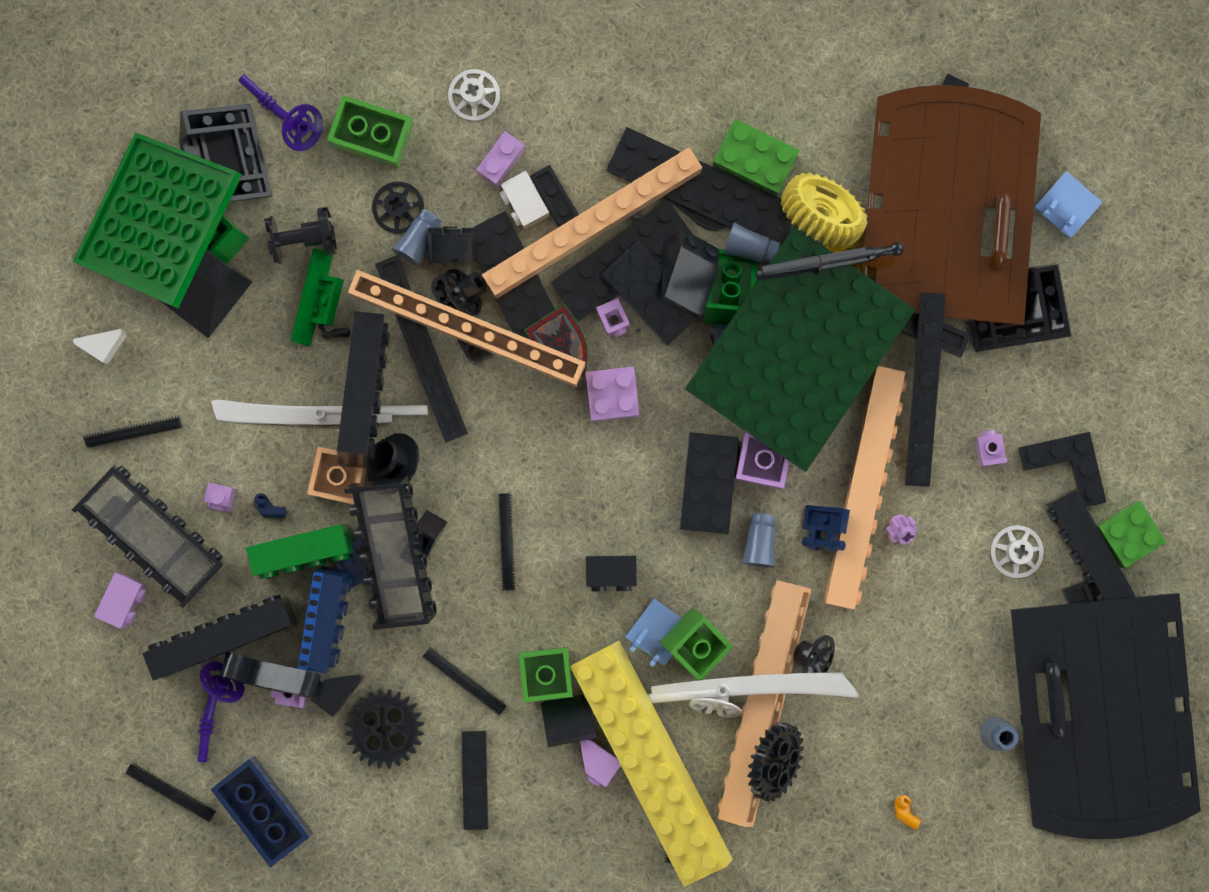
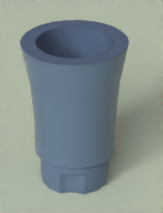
M422 209L402 238L392 248V251L411 264L421 267L428 250L427 228L439 227L442 221L433 213Z
M734 222L724 254L750 259L759 263L763 261L769 264L778 251L780 243L769 240V237L757 234Z
M758 513L752 514L742 564L766 568L775 567V516Z
M991 718L981 728L982 742L991 750L1008 751L1013 749L1018 743L1019 737L1016 729L1003 718ZM1004 732V738L999 740L1000 734Z

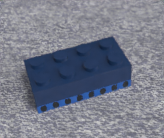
M321 566L313 572L298 669L327 674L339 663L341 649H337L339 641L343 639L345 626L341 625L343 617L347 615L349 602L345 601L347 593L351 591L353 578L349 577L350 571Z
M255 756L211 788V791L270 868L314 834Z

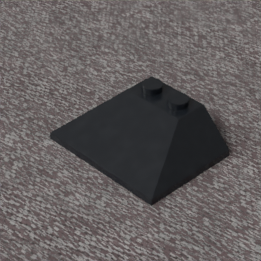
M250 104L180 112V149L242 174L229 202L272 196Z
M206 249L179 308L162 301L160 302L209 338L253 281L234 266L231 268Z
M1059 264L1029 267L1023 326L969 320L975 352L1072 336Z

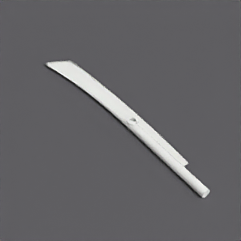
M212 400L211 402L218 422L278 425H339L342 413V406H283L226 400ZM428 405L381 406L380 415L376 414L378 416L377 423L392 422V415H428L429 408Z
M794 673L708 679L652 686V694H647L652 703L756 694H817L859 698L858 692L843 673Z

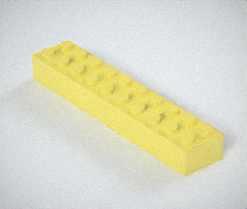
M620 641L571 665L570 668L683 886L685 887L727 867L733 858Z

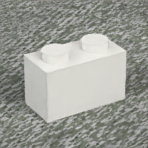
M526 171L501 184L503 191L499 194L505 205L510 204L514 212L511 213V216L517 226L522 225L525 230L549 217V212Z

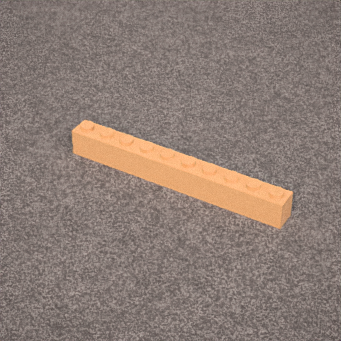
M690 147L485 272L482 274L485 282L495 298H499L699 175L702 171V166Z
M357 270L348 291L352 297L574 387H577L586 365L582 360Z
M877 366L873 372L844 505L845 509L850 510L846 534L838 533V540L845 541L846 547L844 550L834 552L823 603L854 610L855 605H860L862 591H859L861 581H865L867 567H864L865 558H870L872 544L869 543L870 535L875 534L877 528V520H874L876 510L879 511L883 497L879 496L881 486L885 487L888 473L884 472L885 465L891 461L893 449H889L891 439L895 440L898 426L894 425L896 416H900L903 402H899L901 392L905 393L908 379L904 378V371Z
M776 581V585L771 590L772 601L770 609L765 614V629L759 638L760 649L758 656L754 659L753 676L791 674L794 664V652L799 643L812 589L783 581ZM786 694L748 695L747 702L742 708L741 716L743 718L741 726L737 729L735 736L737 741L735 750L731 753L729 760L731 765L730 771L724 780V795L718 804V819L743 827L754 826L760 798L755 797L754 793L750 791L752 787L748 783L751 778L747 777L752 769L748 765L753 763L751 755L756 753L755 745H760L759 738H764L765 730L770 731L771 725L776 726L777 722H779Z

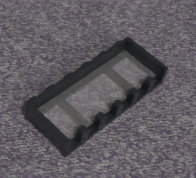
M114 464L75 505L72 511L74 513L78 511L88 520L87 523L93 529L97 528L102 532L111 545L115 544L120 548L129 561L137 563L147 577L155 579L162 586L161 589L167 594H172L180 602L179 606L184 608L223 566L224 562L221 560L223 556L215 548L209 549L203 544L204 538L196 531L191 533L186 529L185 526L187 524L178 515L173 517L167 512L168 506L159 498L154 500L148 495L150 490L141 482L136 484L129 478L132 474L122 465L117 467Z
M407 476L351 483L344 491L345 494L352 493L354 504L350 506L349 511L351 516L357 515L359 527L355 530L354 535L356 540L362 539L364 549L359 554V560L361 563H367L368 574L364 577V584L372 588L373 597L369 600L370 609H376L378 617L372 625L373 630L429 624L437 613V607L431 597L432 581L430 577H427L426 568L428 563L426 555L422 552L423 536L417 527L418 511L416 507H413L412 484L408 482Z

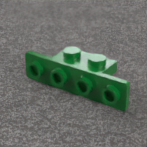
M314 248L312 250L290 339L291 342L308 347L311 346L316 324L333 326L344 282L343 279L328 276L333 255L326 256L325 251Z

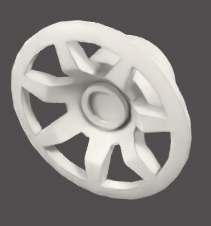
M471 69L461 72L453 79L448 90V99L451 108L458 116L469 121H478L487 118L496 110L500 101V89L496 80L489 73L478 69ZM469 74H479L480 77H479L478 79H476V78H469V79H468V77H467L466 75H469ZM463 77L464 82L461 84L460 89H454L456 83ZM484 77L492 82L494 88H484ZM496 92L494 104L491 105L485 99V95ZM453 93L461 95L463 98L457 107L453 102ZM481 103L489 108L485 114L477 116L478 104ZM469 104L471 105L473 116L465 115L459 110Z
M1025 526L1006 527L995 536L991 545V558L995 567L1009 577H1027L1039 568L1043 560L1044 548L1041 539L1033 530ZM1023 530L1026 533L1020 540H1016L1011 531ZM1007 533L1010 543L1008 545L997 544L1000 537ZM1029 534L1035 538L1038 547H1032L1027 541ZM996 547L1006 551V556L999 562L995 555ZM1039 550V557L1034 565L1031 559L1033 553ZM1009 561L1013 562L1014 573L1006 571L1001 565ZM1026 563L1031 567L1029 571L1018 574L1020 564Z
M730 696L696 698L689 701V706L697 712L702 713L701 710L705 708L703 714H711L713 710H717V714L720 717L734 718L742 713L738 706L729 703Z

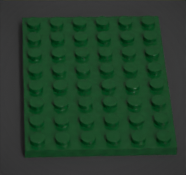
M794 226L768 265L810 257L813 252H816L818 255L833 252L819 242L814 241L809 235L806 236L805 232ZM852 265L822 270L819 275L808 273L763 281L757 280L684 390L806 472L915 309Z

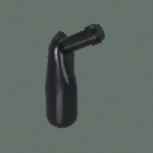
M318 324V329L323 334L321 337L324 339L348 338L350 336L348 328H335L327 332L324 325Z

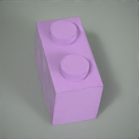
M504 131L476 169L478 175L498 188L525 152L524 144Z
M115 572L94 617L119 629L126 628L127 625L131 626L136 617V613L133 611L137 603L141 604L146 596L147 591L144 590L146 584L121 572Z

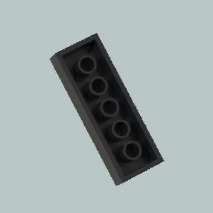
M354 312L337 444L340 466L369 468L370 461L375 460L376 446H374L375 439L373 437L377 438L379 423H377L378 416L376 414L380 415L381 412L379 391L383 392L384 388L383 369H386V346H389L390 332H388L389 323H385L384 314Z
M280 595L268 597L262 600L264 605L251 604L239 609L241 612L239 615L229 613L217 618L218 623L214 625L213 622H207L194 627V633L184 631L171 636L172 641L169 643L167 640L149 645V651L142 654L152 680L165 678L297 625L298 621L289 598H281Z

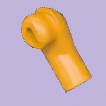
M906 795L897 797L894 802L896 818L913 830H916L921 820L910 813V798Z

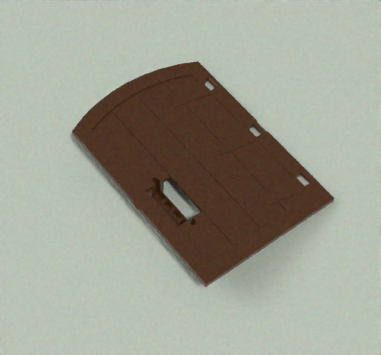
M919 86L878 96L866 213L868 223L865 228L863 247L890 246L894 242H900L904 246V252L900 256L886 255L874 261L864 262L861 266V272L867 276L868 267L876 269L875 282L914 308L913 315H918L920 292L945 293L944 318L1023 326L1032 222L1034 219L1033 209L1041 113L1007 96L965 86ZM881 122L889 124L888 136H880ZM874 195L883 196L882 208H873ZM985 207L996 208L993 248L990 256H981ZM1015 210L1012 256L1009 259L1006 257L1010 212Z

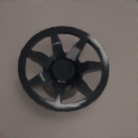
M400 181L388 183L380 188L374 196L372 203L374 219L381 228L388 232L396 234L405 233L410 225L399 229L400 218L405 217L410 222H413L414 218L408 211L410 208L420 206V213L424 209L423 198L420 192L411 184ZM403 186L406 189L403 193L394 192L392 187ZM388 189L389 194L385 199L378 200L380 195ZM410 190L416 194L419 202H408L407 197ZM377 204L384 206L386 211L380 218L376 211ZM393 217L395 229L387 227L382 221Z
M458 269L448 270L444 275V286L449 299L459 311L470 316H476L479 314L482 305L479 296L487 291V284L484 278L477 272L466 275ZM448 281L450 282L451 285H455L456 287H455V288H449V283H448ZM455 294L460 296L457 301L453 297ZM465 301L467 310L462 307Z
M823 635L813 644L805 640L798 644L794 652V662L803 666L802 673H821L820 665L825 666L822 673L828 672L835 653L834 639L829 635ZM830 655L828 662L823 659L824 656Z

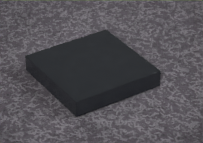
M584 694L541 703L548 748L597 738L592 710Z

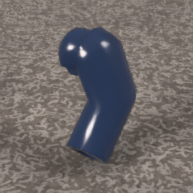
M259 493L254 497V506L262 517L286 519V507L273 506L264 493Z

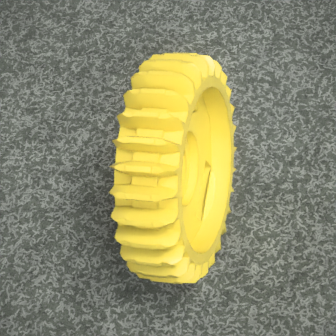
M809 172L796 175L789 181L781 196L783 212L787 213L786 217L788 219H792V225H797L799 230L806 233V236H811L814 238V241H821L822 245L828 243L830 247L836 246L841 248L843 246L847 248L861 237L868 223L865 208L861 207V202L856 201V196L851 195L849 190H845L842 184L838 185L834 180H828L826 176L820 177L818 173L813 175Z

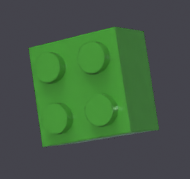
M1133 501L1096 525L1120 568H1127L1166 543L1165 538L1141 501Z
M693 607L659 641V644L698 681L703 680L733 648V645L708 619Z
M568 647L518 653L524 702L573 697Z

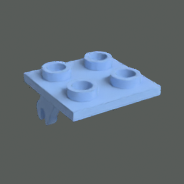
M1066 171L1034 208L1071 239L1103 202Z
M654 598L626 635V638L633 642L629 650L634 652L638 646L653 657L649 663L650 666L654 667L657 661L665 666L672 656L659 644V641L681 618Z

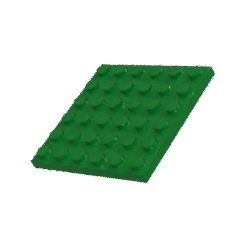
M135 132L73 262L179 308L242 174Z

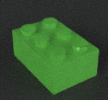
M342 95L327 141L332 147L399 169L414 122L411 117Z
M734 119L713 161L712 167L774 196H778L800 150Z

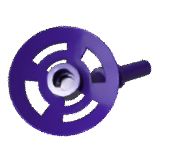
M245 74L239 78L238 81L258 99L257 102L259 104L262 103V107L266 106L265 110H270L283 121L282 137L290 149L306 151L317 143L323 130V118L316 107L310 104H300L286 112L276 103V99L272 100L273 97L271 95L268 96V92L262 91ZM298 111V115L293 117L292 115ZM307 111L312 113L315 122H312L311 117L306 114ZM309 130L313 131L310 138L302 143L301 138L304 137ZM287 132H288V135H289L292 139H294V143H292V142L289 140V138H288V136H287Z
M220 662L207 663L200 671L201 684L209 693L203 718L200 719L202 724H199L201 729L198 731L200 733L198 762H207L210 735L213 734L211 729L214 728L212 725L214 720L212 718L217 700L234 703L241 699L245 691L243 683L233 681L236 687V691H233L234 687L230 679L210 674L209 671L221 672L223 663ZM227 695H228V696L231 697V698H223V697H220V696H227Z

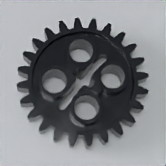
M379 689L376 697L371 691L368 693L369 700L363 696L360 697L361 706L356 703L352 705L356 713L349 712L347 714L353 719L345 723L346 726L351 727V730L346 732L345 735L352 736V740L347 744H355L356 748L353 750V754L359 751L362 753L360 761L366 757L369 758L368 766H371L374 761H377L378 769L382 767L383 762H386L388 769L392 767V761H395L400 766L401 757L408 761L410 757L407 752L415 754L417 750L413 745L422 744L417 739V736H422L425 733L418 730V727L425 724L423 721H417L422 712L414 713L413 710L417 704L409 706L410 697L408 696L402 700L401 691L396 696H393L392 689H389L386 695H384L382 689ZM381 707L385 709V725L391 728L387 732L389 750L385 749L384 732L379 731V727L383 725L380 712ZM392 708H397L401 711L402 717L400 721H393L390 718L389 712ZM371 711L377 715L376 724L372 725L366 722L365 715L367 712ZM394 733H401L404 736L405 742L403 745L394 744L392 740ZM370 736H376L380 739L379 748L373 749L369 746L368 739Z
M777 722L776 726L771 725L770 731L765 730L764 738H759L760 745H755L756 753L751 755L753 763L748 765L752 771L747 775V777L751 778L748 785L752 787L750 791L754 793L755 797L767 802L770 800L774 802L776 798H781L782 792L787 793L788 785L792 787V778H797L796 769L801 768L798 763L803 759V756L800 753L804 750V747L800 746L804 739L800 738L802 733L798 731L797 727L785 722Z

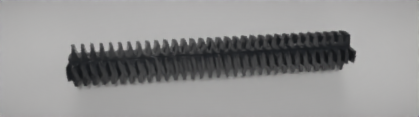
M172 416V419L169 417V420L167 418L164 420L163 418V421L160 419V422L159 420L157 422L154 420V423L151 421V424L148 421V424L146 422L145 425L144 423L142 425L139 423V426L136 424V427L135 425L133 427L130 425V428L127 426V429L126 427L124 429L121 427L122 430L115 428L116 431L112 429L113 432L106 430L107 433L103 431L104 434L102 432L101 434L98 432V435L97 433L95 435L92 433V436L89 434V437L86 435V437L83 436L87 448H91L97 445L109 444V442L114 443L118 440H129L130 438H138L144 435L176 430L177 428H182V423L179 416L178 418L176 416L173 418Z
M510 493L498 495L500 497L498 498L500 500L498 505L500 506L499 509H501L499 510L501 512L499 513L501 515L499 516L501 518L499 519L501 521L499 522L501 524L499 529L501 530L500 542H502L500 543L502 545L500 547L502 548L500 550L502 551V591L515 590V585H513L515 584L513 582L515 581L513 579L515 578L513 576L515 573H512L515 570H512L514 569L512 567L514 566L512 564L514 563L512 561L514 560L512 558L514 557L512 555L514 552L511 551L514 549L511 548L514 546H511L513 545L511 543L513 542L511 540L513 539L511 537L513 536L511 534L513 532L511 531L513 529L511 528L513 522H511L512 507L510 506L512 504L510 502L512 501L510 499L512 498H510Z
M430 647L422 658L432 663L439 671L444 672V675L449 676L451 680L454 679L456 684L461 685L471 695L473 694V697L478 698L487 708L490 707V710L495 711L494 713H497V715L502 714L507 707L506 704L503 705V702L501 703V700L498 701L499 699H496V696H491V693L486 689L484 690V687L479 686L477 682L474 683L475 680L469 679L470 676L467 677V674H462L458 667L455 668V665L452 667L453 663L450 664L448 660L445 661L446 658L440 657L441 654L438 655L436 650L433 652V649L431 650Z
M135 763L129 765L126 775L131 776L134 780L136 779L139 783L142 782L144 786L147 785V787L152 788L155 792L157 791L158 794L160 793V795L165 796L168 800H173L174 803L176 802L179 806L181 805L184 809L186 808L192 814H197V817H202L208 823L211 822L216 810L213 812V809H207L208 806L205 807L206 804L202 806L203 803L200 804V801L197 803L198 800L194 801L195 798L192 800V797L189 798L190 795L187 796V793L184 795L185 792L181 794L182 790L178 792L179 789L176 791V788L173 789L174 786L171 788V784L168 786L169 783L165 784L166 781L164 783V780L160 781L161 778L157 780L158 777L155 778L153 773L151 775V772L147 774L148 771L144 772L145 769L142 771L143 768L139 769L140 766L138 768L137 765L134 766Z

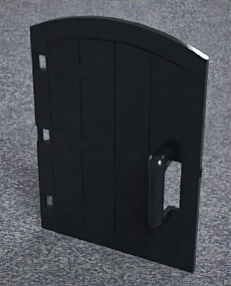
M1180 593L1010 609L1032 826L1054 834L1074 838L1120 839L1159 831L1201 812ZM1176 622L1177 636H1169L1167 623ZM1061 671H1066L1071 721H1066ZM1036 673H1044L1046 676L1051 720L1049 723H1040L1035 680ZM1183 697L1184 711H1176L1175 698ZM1190 772L1191 786H1183L1182 773Z

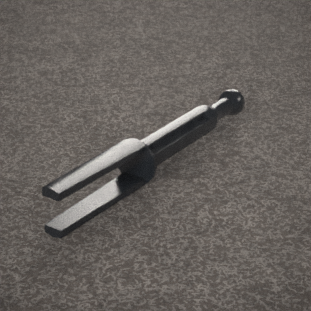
M894 242L890 246L885 247L869 246L825 255H818L816 252H813L810 257L761 266V271L756 272V277L758 281L808 273L819 275L822 270L874 261L886 255L900 256L904 252V246L900 242Z

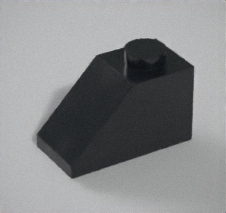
M426 510L417 523L418 531L420 530L423 536L422 552L426 555L427 559L447 524V521ZM408 541L400 557L413 564Z
M363 674L327 678L323 682L319 680L315 698L310 700L333 717L342 708L365 676Z

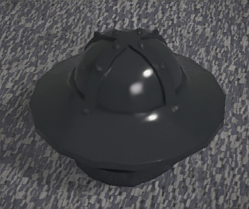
M395 433L374 444L376 446L375 460L370 461V466L367 468L368 482L407 476L410 483L419 462V448L415 440L407 434ZM398 488L375 490L382 495H391L399 492Z

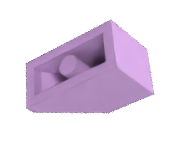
M592 739L580 741L585 772L589 775L587 779L597 787H600L601 784L606 787L621 766L617 757Z

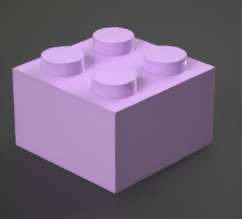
M634 367L586 372L591 422L639 417Z
M744 432L734 480L783 489L789 461L747 432Z

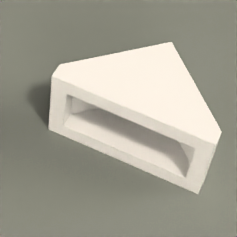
M117 329L75 338L73 342L101 362L109 364L127 335L126 331Z

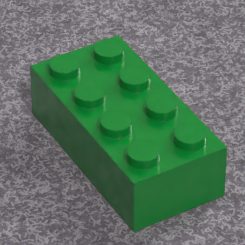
M339 524L246 547L252 576H260V579L280 576L279 571L284 570V574L302 571L303 565H308V568L323 566L327 564V559H331L332 562L350 559L349 554L354 553L349 524Z

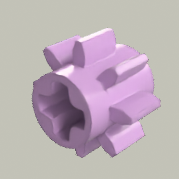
M896 515L889 521V527L886 528L889 533L888 536L893 543L899 541L901 544H908L915 539V532H918L917 524L912 516L906 519L904 515Z

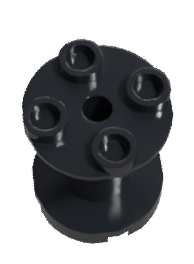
M328 206L318 208V220L301 223L300 229L278 232L273 216L264 219L266 231L270 233L271 238L267 242L270 255H273L274 263L282 264L283 262L282 246L304 243L305 247L323 244L326 256L337 254L334 226L331 224V221H328V218L331 217Z

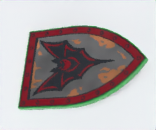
M565 304L524 330L530 340L584 361L586 365L581 375V378H584L588 364L586 339Z

